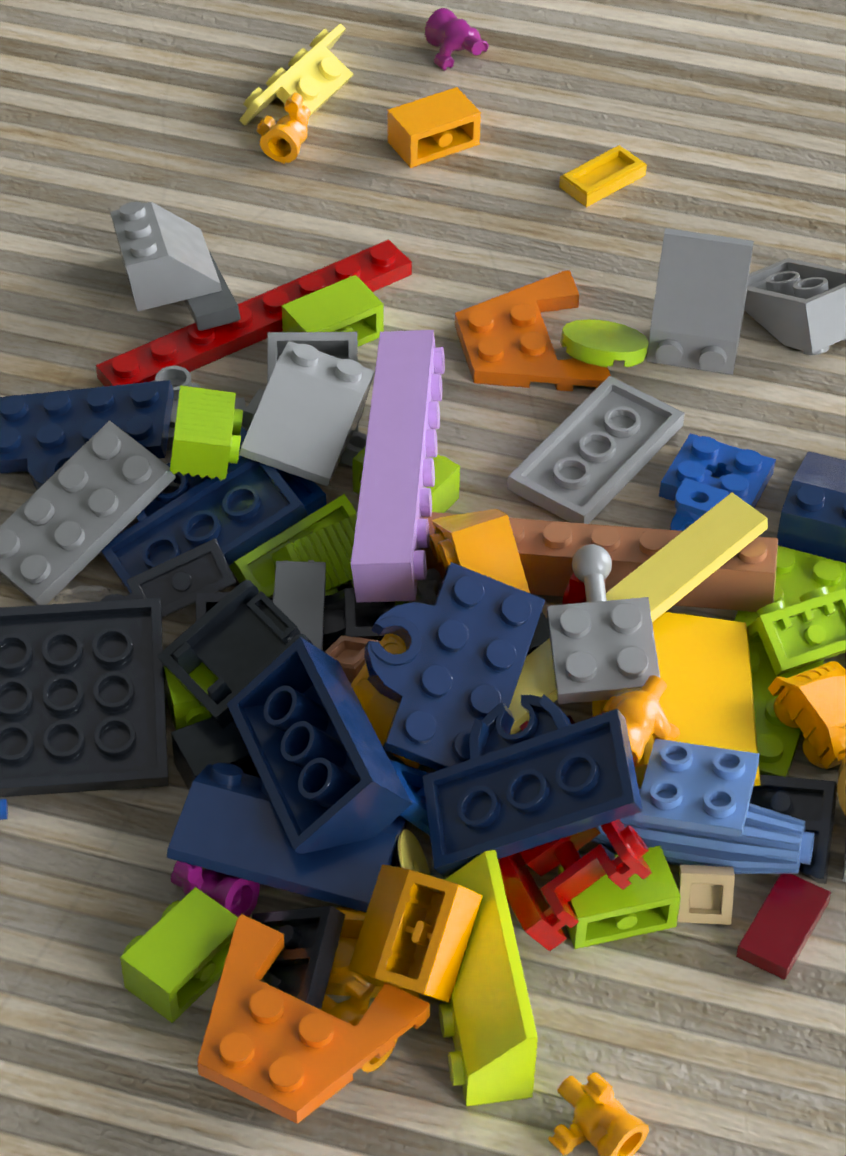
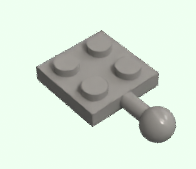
M595 544L581 547L572 559V569L575 576L584 582L587 602L547 606L558 704L609 700L612 696L617 697L623 693L641 690L650 675L660 677L649 598L607 601L604 580L611 572L612 560L609 553L603 547Z

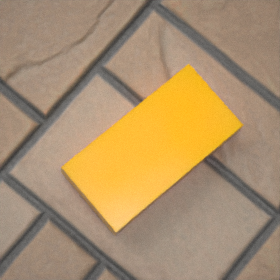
M618 145L561 175L559 188L585 207H588L644 177L647 164L621 145Z

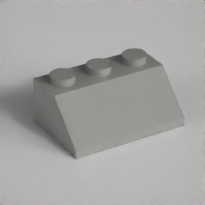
M130 202L122 205L119 210L110 212L137 312L222 291L200 228L153 202Z

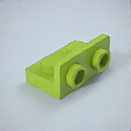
M826 586L820 587L800 596V603L786 607L785 602L782 600L766 605L756 611L758 618L747 627L748 636L750 638L760 635L776 676L846 653V588L829 593Z

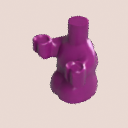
M440 8L434 11L426 23L425 38L427 42L435 47H440L439 53L434 58V64L444 71L447 70V67L452 68L454 65V59L451 57L453 51L467 50L473 55H480L482 51L487 52L489 45L480 37L478 30L470 27L465 20L457 18L447 8Z
M180 861L175 863L171 873L172 884L181 887L185 896L196 887L238 918L241 914L250 917L256 907L260 883L209 869H202V867Z

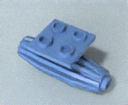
M655 738L641 789H639L643 812L620 819L624 827L630 825L634 828L647 848L660 845L668 864L733 867L735 874H798L800 863L808 865L811 863L814 833L805 832L804 820L750 803L759 764L758 753ZM597 826L601 833L591 841L614 849L601 826Z

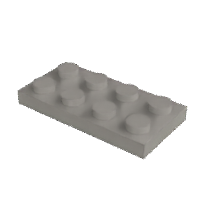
M609 376L508 476L507 489L570 523L589 524L683 426L685 413Z
M109 420L0 526V575L35 605H47L176 478L175 475L170 471L169 466Z

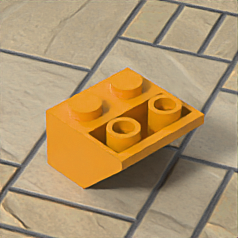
M491 509L431 520L435 534L429 535L430 547L436 562H443L446 570L452 562L530 593L508 514L498 509Z
M382 864L348 970L449 1003L483 895L450 881L410 869Z

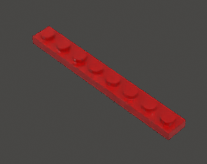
M388 239L237 304L241 320L202 331L198 330L196 324L193 323L96 365L97 378L105 387L155 381L156 374L168 366H180L189 372L267 339L268 332H283L282 305L354 275H357L374 292L412 275V261Z

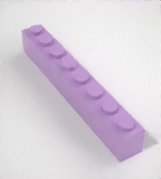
M434 329L380 332L351 559L356 603L416 601L418 580H426V553L421 548H429L428 519H424V517L432 516L431 488L426 487H434L435 485L434 460L431 457H437L436 429L440 428L438 401H442L441 374L445 373L443 347L435 346Z

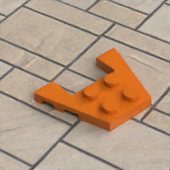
M570 270L559 272L455 313V328L473 383L530 388V382L555 384L556 390L573 392L574 385L595 387L596 390L611 376L608 367L584 363L575 358L557 359L541 313L579 307V292Z
M241 914L236 921L198 1057V1074L298 1124L353 1080V1073L374 1057L380 1059L394 1048L397 1038L411 1027L418 1029L430 1016V1003L385 982L358 1025L353 1026L262 982V978L285 947L284 934Z

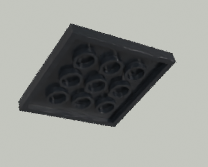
M161 598L0 608V797L169 786L164 666L157 657L163 651Z

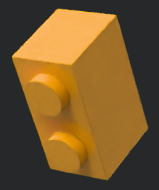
M458 87L388 109L387 142L410 168L480 145L481 112Z

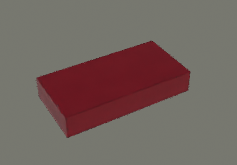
M780 874L738 945L736 957L785 980L827 908L832 892L793 874Z

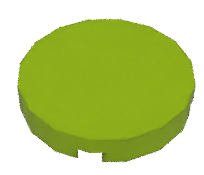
M593 319L576 320L567 323L562 329L560 340L561 347H566V352L572 358L601 367L613 366L614 360H625L624 366L626 367L638 365L646 358L649 345L647 337L634 328L611 321Z

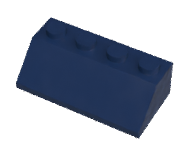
M299 637L227 703L294 851L305 854L373 839L412 805L339 661L302 637Z
M208 764L192 782L168 846L166 858L367 912L382 864L395 867V864L399 862L398 837L402 830H406L408 820L399 815L373 839L300 854L294 851L260 777L245 774L240 767L233 764Z

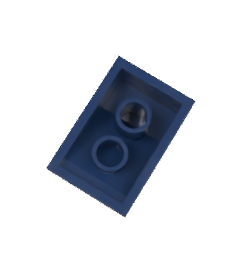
M810 451L807 452L791 482L781 511L777 533L778 546L846 563V460Z

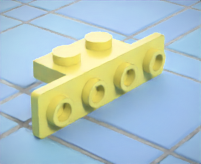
M339 24L330 33L323 29L310 43L309 46L312 49L309 52L302 48L289 61L290 69L285 71L282 67L279 68L266 82L268 88L265 91L258 87L243 103L247 110L239 121L246 126L277 97L285 103L287 98L294 92L302 96V105L309 108L311 115L314 114L354 75L329 51L346 28Z

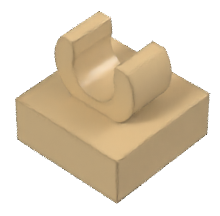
M680 864L678 890L681 899L677 922L731 925L735 882L734 868Z

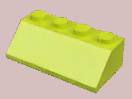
M496 850L484 851L445 879L483 895L449 1003L439 1004L443 1038L452 1037L455 1051L448 1052L451 1082L453 1086L462 1085L466 1107L532 1098L538 1042Z

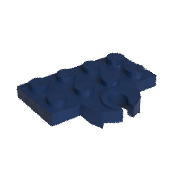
M171 381L143 382L0 397V474L28 471L35 488L38 490L109 420L158 459L165 458L174 399Z
M241 457L238 459V464L232 463L228 466L227 476L222 481L218 477L211 479L208 475L201 478L199 474L194 477L189 473L184 476L180 472L174 474L176 478L173 481L174 483L181 484L179 488L168 494H162L161 492L137 515L139 522L117 535L101 552L129 594H131L132 591L127 583V579L210 540L216 539L229 566L302 520L308 514L303 503L274 467Z
M451 562L445 572L434 606L418 602L396 605L381 615L371 631L379 636L395 634L406 645V652L402 654H391L385 651L379 642L368 641L364 648V659L369 673L367 680L381 695L398 702L383 745L384 750L437 771L470 760L469 737L475 718L482 721L501 702L509 709L545 599Z
M543 694L542 697L521 695V706L529 713L530 720L527 727L520 733L511 734V728L515 719L503 702L495 706L482 721L475 718L469 737L470 760L422 776L434 869L440 875L446 877L458 871L484 851L496 850L497 858L500 859L643 812L626 719L622 713L615 709L571 724L564 712Z

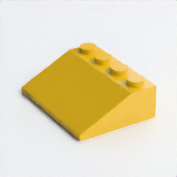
M672 612L663 613L652 622L660 678L667 684V688L658 702L668 722L674 724L680 730V735L676 742L758 753L747 624L745 622ZM608 700L592 701L593 717L601 714ZM653 736L650 737L645 745L644 754L639 764L635 766L639 789L642 787L654 744ZM759 764L754 781V786L760 785Z

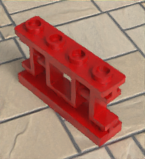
M528 720L519 726L522 731L527 727ZM620 819L600 825L618 857H615L602 844H599L581 857L578 850L601 833L598 827H594L498 859L507 901L524 932L547 950H553L567 939L561 929L563 926L567 925L569 928H572L579 923L568 902L605 874L622 890L631 884L628 878L635 873L643 880L652 874V871L642 857L649 852L646 844L630 825L624 827ZM525 864L541 877L559 864H561L564 871L541 887L540 891Z

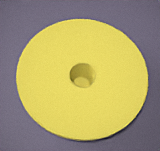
M407 829L402 830L398 837L400 861L395 864V867L430 875L426 857L417 838L411 831Z

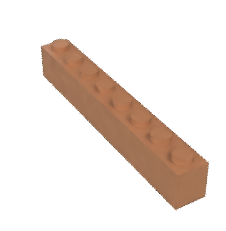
M432 512L431 517H424V519H428L429 535L435 534L431 520L459 514ZM509 518L530 594L564 596L567 585L570 582V577L574 573L572 569L573 556L578 549L585 545H599L611 557V572L605 579V590L607 593L683 532L677 530ZM757 537L673 606L756 612L760 608L774 603L778 538ZM429 543V548H421L426 553L427 570L435 568L440 573L441 579H443L446 572L444 563L436 562Z

